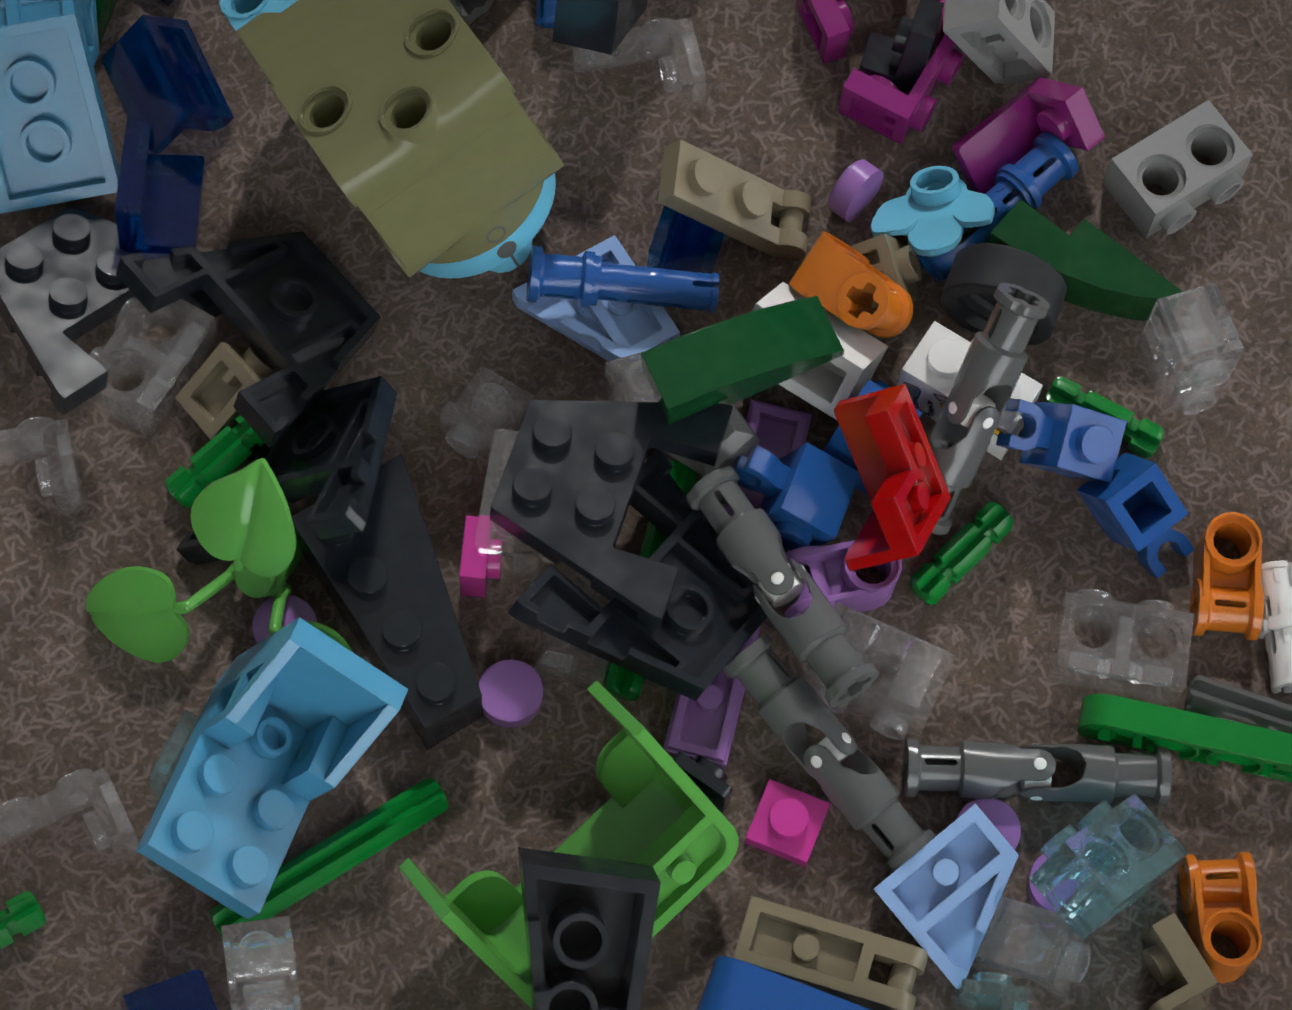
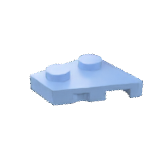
M615 235L586 250L601 256L602 262L635 266ZM584 252L578 254L577 256L582 257ZM527 283L512 290V301L518 309L624 371H628L642 363L641 352L680 337V331L662 306L597 300L596 306L590 305V308H582L576 300L539 297L538 301L534 303L526 301Z
M975 803L877 885L874 890L957 989L967 978L1019 854Z

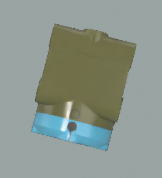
M219 0L221 11L270 80L268 84L337 185L356 209L360 208L386 248L409 278L418 271L430 276L448 279L470 277L489 270L503 273L519 267L527 259L531 252L532 239L541 229L553 204L556 187L555 172L564 167V164L515 97L517 93L500 67L449 0Z

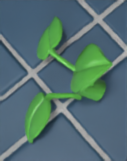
M260 458L243 469L212 482L200 492L192 505L190 516L192 528L203 548L215 558L227 561L234 560V563L223 574L190 598L180 602H176L175 588L169 577L149 567L133 566L118 569L102 578L92 588L86 599V611L91 614L92 621L111 642L126 652L150 662L163 663L176 658L186 647L190 637L188 624L181 614L193 611L232 581H235L238 588L247 596L253 598L272 596L274 601L268 628L269 635L271 636L283 628L282 621L286 600L292 593V588L285 581L300 563L302 549L296 539L292 516L284 493L265 458ZM306 621L353 652L347 642L335 630L327 625Z

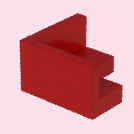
M906 384L839 401L834 408V414L873 507L872 513L844 557L848 570L854 571L918 556L950 501L951 496Z

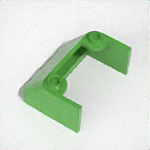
M596 680L587 690L622 728L604 746L596 762L597 779L612 797L554 852L653 866L661 882L652 934L653 938L731 863L738 848V834L733 825L645 727ZM407 858L399 866L400 870L437 916L533 1010L521 883L515 888L500 873L484 870L469 875L446 895Z

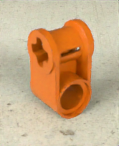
M822 231L789 282L793 289L806 298L818 296L823 309L833 313L846 324L859 330H865L880 338H892L901 334L909 326L913 316L911 296L902 286L869 264L870 261L857 250L826 231ZM873 301L879 304L877 310L871 307Z
M1227 512L1215 517L1196 543L1193 585L1190 594L1191 636H1203L1205 631L1242 633L1245 640L1256 641L1260 636L1264 614V592L1261 585L1263 541L1261 531L1255 521L1244 514ZM1223 538L1233 542L1238 547L1241 558L1229 559L1219 554L1214 546V539Z
M1238 852L1234 859L1197 860L1194 854H1183L1179 860L1178 876L1182 909L1187 918L1188 935L1218 983L1224 984L1235 981L1245 973L1257 957L1262 944L1256 901L1257 878L1252 855L1249 852ZM1223 935L1232 939L1238 946L1240 957L1230 959L1218 954L1213 948L1211 936Z

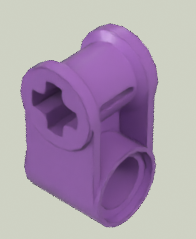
M855 540L827 546L801 547L785 552L787 563L791 564L789 560L793 559L805 568L839 616L874 610L883 606L891 598L902 570L901 560L872 566L882 573L885 581L878 584L863 582L857 577L855 571L848 570L844 560ZM806 584L798 601L789 606L785 611V618L801 615L811 605L812 595Z

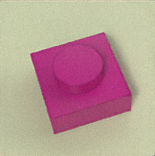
M466 515L459 574L461 596L486 598L488 579L500 580L504 542L492 540V521L488 517Z
M769 779L744 843L806 867L831 803Z

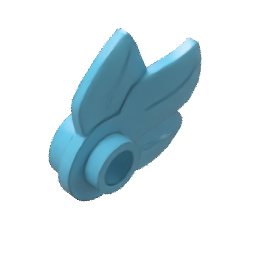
M931 166L918 171L912 176L910 180L911 187L906 195L882 204L872 220L871 229L874 237L883 233L889 236H908L909 246L912 247L916 254L936 257L953 250L959 244L964 227H980L992 223L995 214L994 204L986 194L967 190L965 182L959 178L957 171L953 168Z

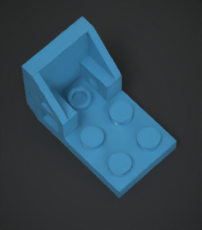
M0 0V214L121 192L124 183L94 71L95 62L100 54L96 0Z
M299 617L237 656L215 684L136 851L245 919L259 914L309 802L334 789L399 712L408 688Z

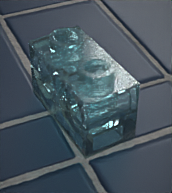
M1133 794L1114 808L1106 800L1097 805L1076 825L1079 832L1070 824L1057 833L1040 850L1047 860L1029 880L1076 934L1084 940L1150 891L1189 853L1136 794Z

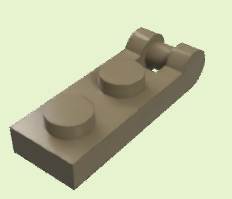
M682 139L665 146L658 203L770 256L799 260L805 257L808 237L802 232L803 221H807L810 218L812 203L810 195L798 190L779 188ZM771 216L779 218L778 227L770 224Z
M751 896L733 958L839 998L874 1008L875 1010H914L917 997L912 994L916 976L923 975L929 955L926 950L902 941ZM873 960L891 967L886 985L868 979Z

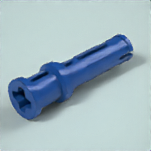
M1048 132L1039 134L1034 139L1033 149L1014 165L1005 164L998 170L995 186L986 193L994 204L995 214L992 223L980 226L962 243L945 254L936 257L916 254L920 265L940 283L947 278L955 255L959 250L968 245L986 243L991 231L1020 199L1037 210L1042 204V196L1062 179L1065 181L1071 180L1077 175L1079 167L1076 158L1058 137ZM1039 167L1043 168V171L1036 178L1033 177V172ZM1004 198L1008 200L1006 204L1002 201ZM964 227L963 234H964L969 228Z
M532 245L527 275L526 301L536 303L539 297L576 300L580 307L590 308V305L596 306L597 300L715 313L719 288H715V286L719 284V274L714 272L710 274L602 262L601 256L591 251H585L582 257L544 253L542 246Z

